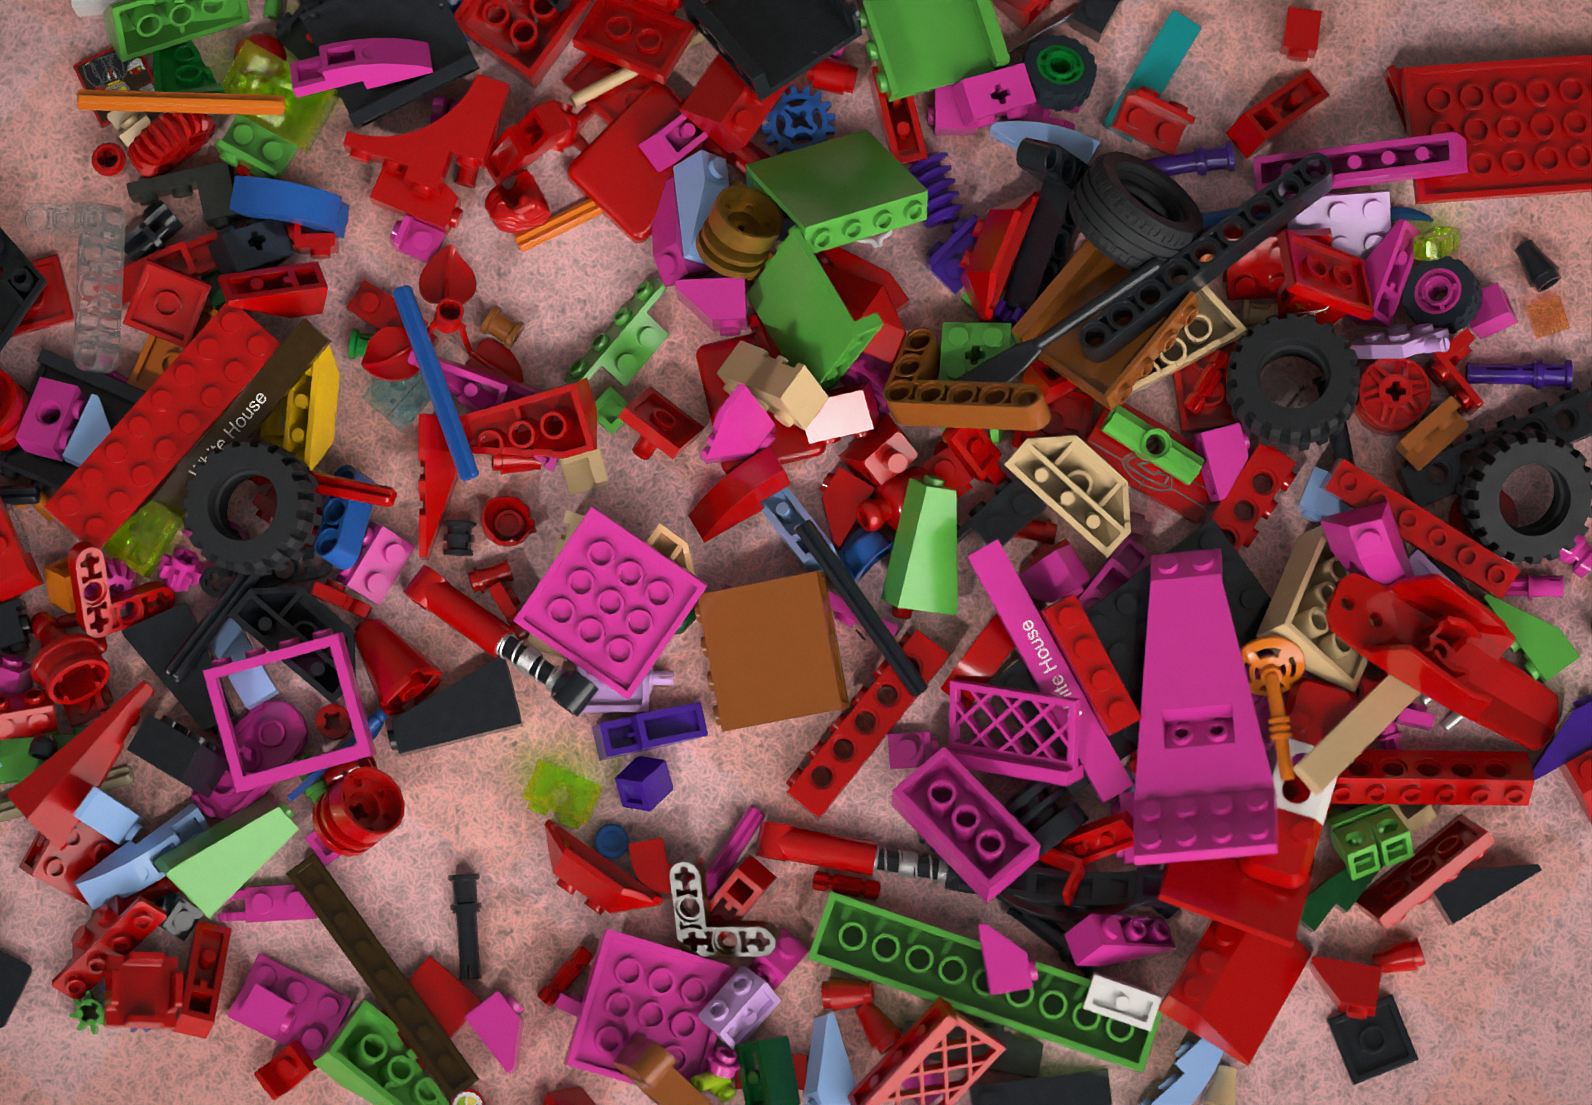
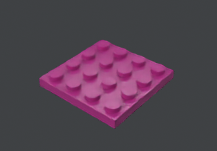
M592 505L513 621L629 700L708 584Z
M603 928L563 1064L634 1084L612 1061L634 1036L638 1035L657 1042L677 1061L672 1067L691 1084L694 1076L707 1072L709 1064L707 1056L709 1052H713L717 1039L715 1032L699 1020L698 1014L736 973L737 967Z

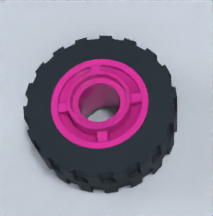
M1439 255L1432 256L1431 259H1424L1417 267L1414 266L1410 270L1411 273L1402 292V304L1407 310L1406 313L1416 325L1432 323L1433 328H1448L1449 333L1452 335L1458 333V330L1469 326L1468 324L1471 320L1474 321L1478 309L1481 308L1482 290L1479 288L1480 283L1462 261L1459 259L1455 260L1451 256L1446 255L1445 257H1439ZM1448 290L1444 299L1436 301V297L1440 292Z

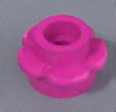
M719 1047L715 1052H709L707 1056L709 1060L708 1070L716 1076L732 1078L735 1072L740 1069L737 1053L730 1048Z

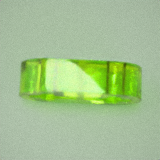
M1438 226L1412 239L1413 258L1425 261L1437 260L1457 250L1460 247L1459 228Z

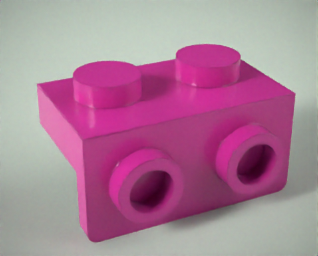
M370 522L366 528L361 551L356 563L349 569H338L339 574L336 577V581L380 606L415 546L384 526Z

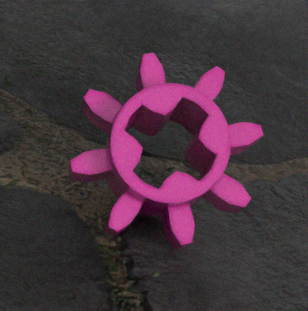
M174 549L171 556L164 553L158 566L161 569L159 577L163 578V583L171 590L187 591L190 584L193 586L198 585L203 574L200 571L202 562H198L197 555L188 549Z

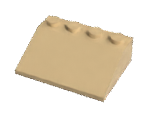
M1321 525L1298 536L1256 637L1280 636L1291 640L1302 651L1305 662L1304 670L1349 691H1354L1357 689L1368 659L1354 650L1328 627L1324 613L1327 609L1328 598L1333 594L1337 581L1350 574L1331 551ZM1341 601V605L1343 606V608L1346 610H1350L1345 608L1344 602ZM1369 618L1370 623L1373 626V621L1371 618ZM1269 648L1276 655H1278L1280 649ZM1291 656L1289 658L1290 663L1296 665L1294 658Z

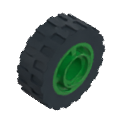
M1054 34L1044 38H1037L1036 42H1032L1028 46L1022 63L1025 64L1037 101L1034 103L1035 105L1038 104L1046 110L1052 109L1061 112L1062 110H1073L1074 107L1081 106L1084 100L1088 99L1097 75V64L1094 62L1095 57L1093 53L1091 54L1088 51L1089 48L1082 45L1075 38L1071 39L1066 35L1054 36Z

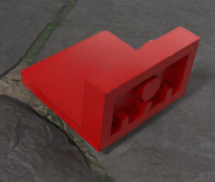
M1466 328L1450 341V347L1447 352H1436L1425 365L1429 368L1426 374L1433 384L1437 387L1443 385L1448 393L1461 405L1456 411L1459 414L1465 412L1470 417L1484 402L1455 368L1472 352L1469 345L1476 339Z
M82 822L76 823L67 839L68 845L63 851L59 850L38 831L19 868L34 878L88 905L74 881L122 846Z

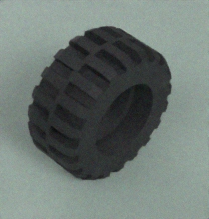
M1286 312L1285 319L1278 320L1276 314L1266 317L1264 325L1261 326L1260 323L1256 322L1249 327L1247 336L1241 335L1236 342L1235 351L1230 354L1226 375V398L1228 405L1232 407L1231 415L1236 423L1242 422V431L1249 437H1252L1254 434L1259 436V443L1266 447H1269L1270 443L1273 442L1279 444L1278 450L1288 452L1289 446L1298 445V451L1309 450L1310 443L1313 442L1321 446L1328 442L1329 435L1333 434L1336 436L1343 429L1344 422L1350 420L1354 412L1360 383V369L1357 368L1358 358L1355 350H1349V340L1343 333H1340L1338 336L1334 333L1335 326L1328 321H1325L1323 325L1316 323L1317 316L1307 314L1306 319L1297 318V312ZM1295 356L1309 360L1321 370L1325 377L1324 393L1317 401L1305 407L1288 408L1280 406L1271 401L1260 388L1259 380L1263 368L1281 357Z
M1522 427L1521 430L1509 428L1503 430L1500 437L1493 434L1484 439L1487 445L1483 449L1476 446L1470 453L1474 457L1470 466L1465 463L1463 464L1460 473L1465 475L1464 482H1457L1456 493L1462 496V501L1457 502L1458 513L1465 517L1462 523L1466 530L1474 535L1473 539L1501 558L1503 557L1519 564L1522 561L1529 564H1541L1542 558L1550 561L1559 558V551L1561 549L1572 550L1577 545L1574 541L1575 537L1578 534L1583 537L1586 535L1589 528L1584 526L1588 517L1592 518V468L1585 465L1587 459L1584 455L1574 449L1573 445L1568 441L1533 427ZM1527 464L1541 465L1549 471L1553 480L1554 494L1551 505L1547 512L1536 522L1523 527L1513 526L1504 520L1500 511L1499 496L1501 488L1508 476L1516 469Z
M242 439L241 443L232 440L223 443L222 447L224 450L222 451L213 448L206 453V457L209 460L206 463L198 461L192 469L197 474L193 481L187 479L184 489L189 490L188 499L182 498L181 509L188 512V517H184L182 520L184 528L193 533L190 535L189 540L194 547L201 549V555L208 561L217 563V566L237 573L263 576L272 574V569L282 571L290 567L288 560L291 558L299 560L305 554L302 547L305 543L312 545L316 538V535L312 534L314 525H321L322 516L316 514L317 507L323 506L322 495L314 491V489L319 487L316 477L308 474L310 468L303 460L296 458L294 453L263 440L260 442L255 439ZM257 475L264 476L272 482L276 490L277 510L275 517L262 534L249 540L241 539L235 536L228 522L227 509L230 497L238 485L246 479Z

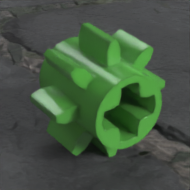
M87 991L86 1000H73L78 1007L76 1012L69 1014V1017L78 1018L80 1021L77 1027L78 1031H83L88 1025L91 1027L92 1034H98V1025H104V1005L101 1002L104 999V994L95 1000L93 992ZM97 1005L96 1013L99 1015L98 1019L90 1018L87 1020L86 1018L89 1013L85 1010L86 1007Z

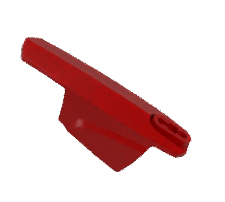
M1356 573L1347 575L1337 581L1333 594L1330 595L1327 601V609L1324 612L1326 621L1331 631L1362 656L1401 682L1446 708L1533 751L1541 748L1550 740L1558 720V695L1501 656L1514 643L1516 636L1509 631L1502 619L1468 593L1439 574H1425L1402 578L1391 585L1380 584ZM1341 601L1344 602L1345 608L1350 609V610L1344 609L1343 606L1341 605ZM1369 618L1372 619L1373 626L1371 625Z

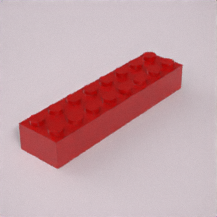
M226 302L47 502L43 509L80 542H91L100 550L264 366L281 343L241 308L228 306Z

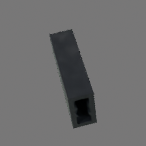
M184 602L122 630L127 641L198 725L207 733L213 730L214 735L220 734L203 673L204 670L213 668L211 661H214L208 646L181 681H173L164 672L165 666L198 625L190 605ZM219 677L232 722L239 719L224 682Z
M499 657L392 719L393 729L387 730L392 751L398 749L399 755L403 757L523 727L507 659Z

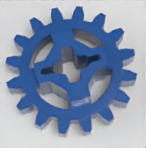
M791 86L790 95L786 96L783 92L779 97V101L771 109L772 112L768 113L764 120L770 123L763 125L762 131L763 133L772 134L767 138L768 146L778 144L776 149L777 155L782 154L785 150L790 152L828 141L829 139L826 135H835V128L828 124L836 121V116L833 113L827 114V111L831 108V103L827 101L821 104L822 93L820 91L811 96L809 95L808 86H805L802 93H797L796 87ZM792 103H803L802 106H789ZM816 111H818L822 120L821 129L813 123ZM777 117L785 124V129L781 136L776 128ZM801 117L805 118V128L803 126H798L797 129L793 128L792 119L798 121ZM807 139L810 141L806 144H794L797 140Z

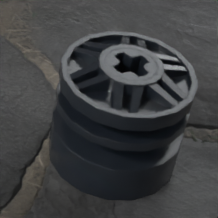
M1033 780L1011 797L1004 808L1012 816L1014 815L1018 822L1041 845L1039 860L1040 857L1078 827L1082 826L1089 818L1076 801L1062 808L1056 803L1066 791L1064 786L1050 795L1046 789L1053 783Z

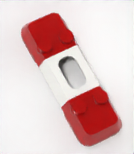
M1306 677L1301 678L1289 689L1284 711L1285 716L1289 717L1290 720L1286 724L1291 727L1288 730L1292 734V737L1289 738L1291 758L1298 753L1308 754L1358 704L1356 696L1351 691ZM1274 741L1268 762L1277 795L1278 853L1239 856V866L1245 875L1253 879L1287 889H1294L1300 887L1308 877L1337 777L1318 795L1311 791L1308 800L1304 803L1296 804L1289 802L1282 793L1284 780H1280Z

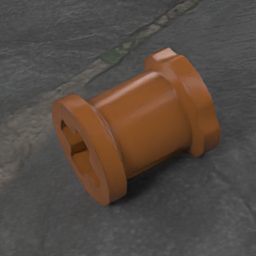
M496 305L483 321L480 331L484 334L489 332L504 342V347L509 350L523 332L525 323L522 321L515 322L503 314L501 308Z

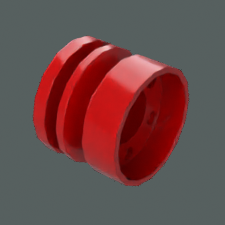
M1379 359L1371 364L1360 378L1354 414L1361 425L1372 433L1383 436L1402 434L1412 428L1429 407L1432 394L1429 378L1422 367L1411 359ZM1391 386L1395 387L1396 393H1401L1396 401L1392 400V395L1386 394Z
M368 766L353 769L318 797L313 807L312 822L317 836L326 847L340 855L348 857L358 856L365 853L400 825L404 817L405 801L401 789L392 777L380 769Z

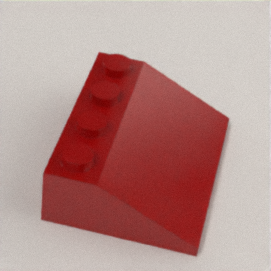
M464 0L453 15L465 37L508 71L536 89L572 40L596 0H572L569 7L561 13L547 0Z
M1239 856L1167 862L1164 864L1158 900L1292 948L1312 879L1315 857H1313L1307 879L1300 887L1294 889L1279 887L1245 875L1239 866Z
M1210 919L1161 1002L1158 1011L1246 1066H1249L1312 954L1296 938L1292 948Z

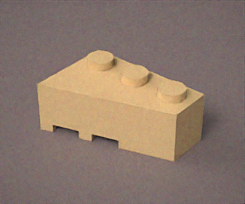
M740 340L717 372L725 383L723 389L731 395L741 382L748 388L765 412L768 410L774 413V417L789 428L794 424L806 430L829 399L828 395L805 365L798 363L795 368L786 365L788 360L785 357L778 355L774 359L768 356L769 353L765 349Z

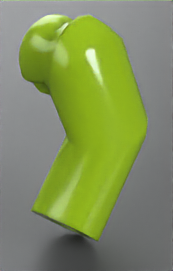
M707 1071L694 1076L691 1080L692 1086L700 1093L710 1090L713 1096L718 1097L720 1102L727 1103L735 1097L736 1090L731 1086L732 1082L729 1078H722Z

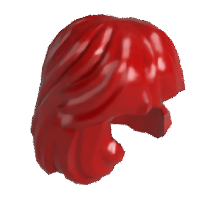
M520 169L518 174L515 175L516 182L512 188L506 189L504 185L499 184L493 187L485 199V209L489 214L490 220L500 231L518 234L546 223L551 216L548 201L544 198L538 184L535 182L534 176L527 169Z

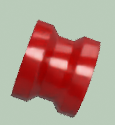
M338 704L325 705L316 715L315 724L317 730L330 740L343 739L352 729L348 711Z

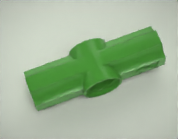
M1117 405L1113 411H1110L1102 423L1100 431L1134 451L1141 460L1153 463L1186 485L1191 484L1202 468L1205 459L1171 439L1166 431L1154 428L1120 405ZM1149 436L1155 437L1159 443V449L1156 454L1150 453L1146 448V440Z

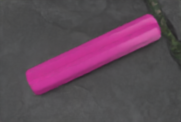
M748 807L706 871L708 899L713 897L761 824V821H763L765 814L756 807Z

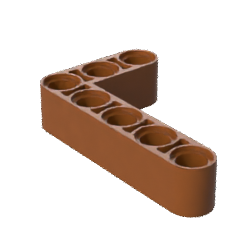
M925 327L916 328L905 337L883 391L884 399L893 419L899 425L1034 431L1045 427L1051 420V413L1042 391L1035 384L936 380L940 370L941 350L932 330Z
M635 1035L612 1061L656 1105H712L672 1067L677 1062L673 1056L651 1039Z

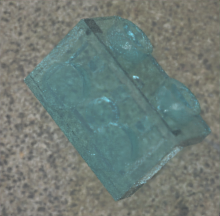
M421 371L408 380L398 382L378 378L362 396L372 408L384 416L400 432H403L431 401Z

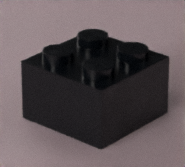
M148 713L126 749L207 798L210 797L229 765L228 760L219 756L223 749L166 715H163L159 720Z

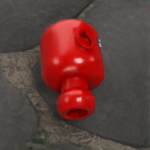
M913 466L905 469L902 473H898L882 486H877L875 500L866 499L859 503L856 508V516L862 528L866 531L874 532L886 523L897 531L909 479L923 480L924 475H932V473L923 467Z

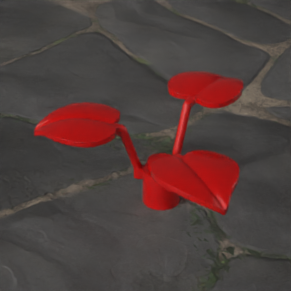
M452 244L446 246L428 261L419 278V291L423 299L428 303L438 304L433 321L430 322L427 328L429 336L436 329L445 334L459 331L466 353L472 357L466 361L465 365L523 383L521 366L511 350L505 348L504 344L496 340L486 339L478 344L476 352L471 348L465 330L466 325L461 321L464 315L463 305L475 294L477 286L476 277L471 267L459 255L456 248ZM395 326L382 328L371 337L361 361L362 367L368 373L386 381L398 382L408 380L420 371L417 366L407 362L412 346L406 330Z

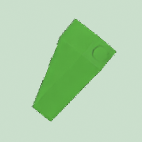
M123 0L109 5L103 12L108 40L121 62L250 22L247 0Z
M363 1000L337 1029L313 1062V1064L341 1086L373 1105H450L433 1079L427 1077L416 1062L418 1057L413 1050H408L397 1034L399 1030L393 1021L367 1000Z

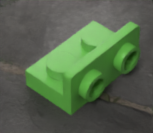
M240 114L236 115L223 139L218 138L215 143L218 152H220L219 158L234 167H237L239 163L251 169L249 174L252 177L281 180L298 151L296 145Z

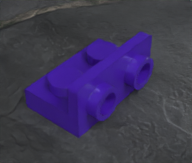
M975 214L969 219L962 217L951 228L950 232L953 235L945 243L938 241L926 254L929 258L926 261V268L954 295L964 287L960 279L964 268L959 267V263L966 247L972 249L976 237L971 235L978 218Z

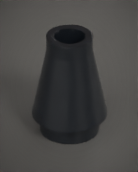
M1532 239L1525 241L1515 249L1531 288L1535 287L1538 292H1543L1561 279L1558 273L1560 268L1535 245Z

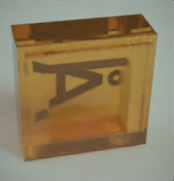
M1560 296L1525 307L1536 340L1570 329Z

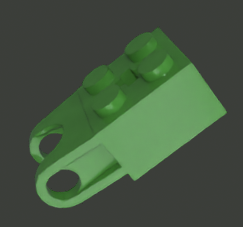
M943 322L939 380L956 381L959 377L989 358L1015 346L1016 341L1011 331L1013 328L1012 323ZM978 360V364H972L974 361ZM942 427V433L947 427ZM990 429L992 444L1001 443L1005 430Z

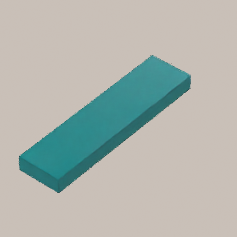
M1172 10L1103 122V127L1132 143L1133 138L1110 127L1126 90L1139 89L1140 86H1145L1158 92L1159 99L1200 33L1202 26Z

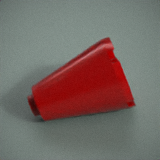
M367 618L356 626V633L354 634L355 644L380 707L385 714L396 715L405 712L402 708L403 705L413 699L414 706L427 698L440 684L441 680L437 676L442 675L440 669L381 618Z

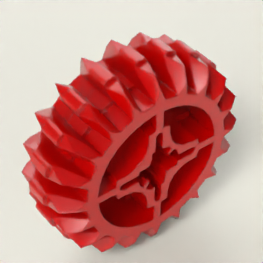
M166 112L163 115L160 114L156 120L150 122V125L142 129L141 133L134 138V141L128 148L127 155L131 159L132 165L145 179L165 175L201 150V147L207 144L209 138L213 136L216 125L211 115L205 113Z

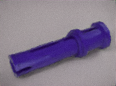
M1231 140L1225 141L1224 145L1203 148L1202 145H1198L1196 148H1193V152L1144 159L1168 176L1197 172V175L1206 176L1209 171L1221 169L1235 171Z
M1536 359V361H1532V364L1467 362L1466 381L1469 384L1531 385L1536 390H1541L1543 386L1564 387L1565 390H1571L1572 360L1566 359L1564 363H1543L1542 359Z

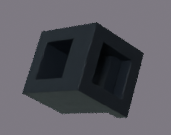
M20 598L0 605V650L4 652L9 650V653L12 655L28 651L30 649L29 644L31 643L28 636L32 634L31 621L27 613L22 615L21 612L28 608L26 602Z

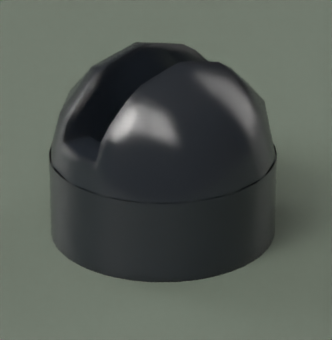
M45 733L38 734L30 743L28 755L35 759L47 761L58 752V743L51 735L47 738Z

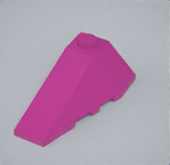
M741 382L719 409L712 426L714 429L706 440L711 447L707 445L704 447L700 454L701 460L706 464L751 458L760 450L762 451L768 446L771 447L777 437L773 434L775 423L748 388Z

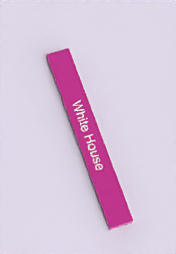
M997 539L966 556L1040 692L1080 699L1078 761L1084 764V772L1100 801L1104 803L1134 786L999 540ZM1056 705L1051 712L1063 727L1068 722L1069 707Z

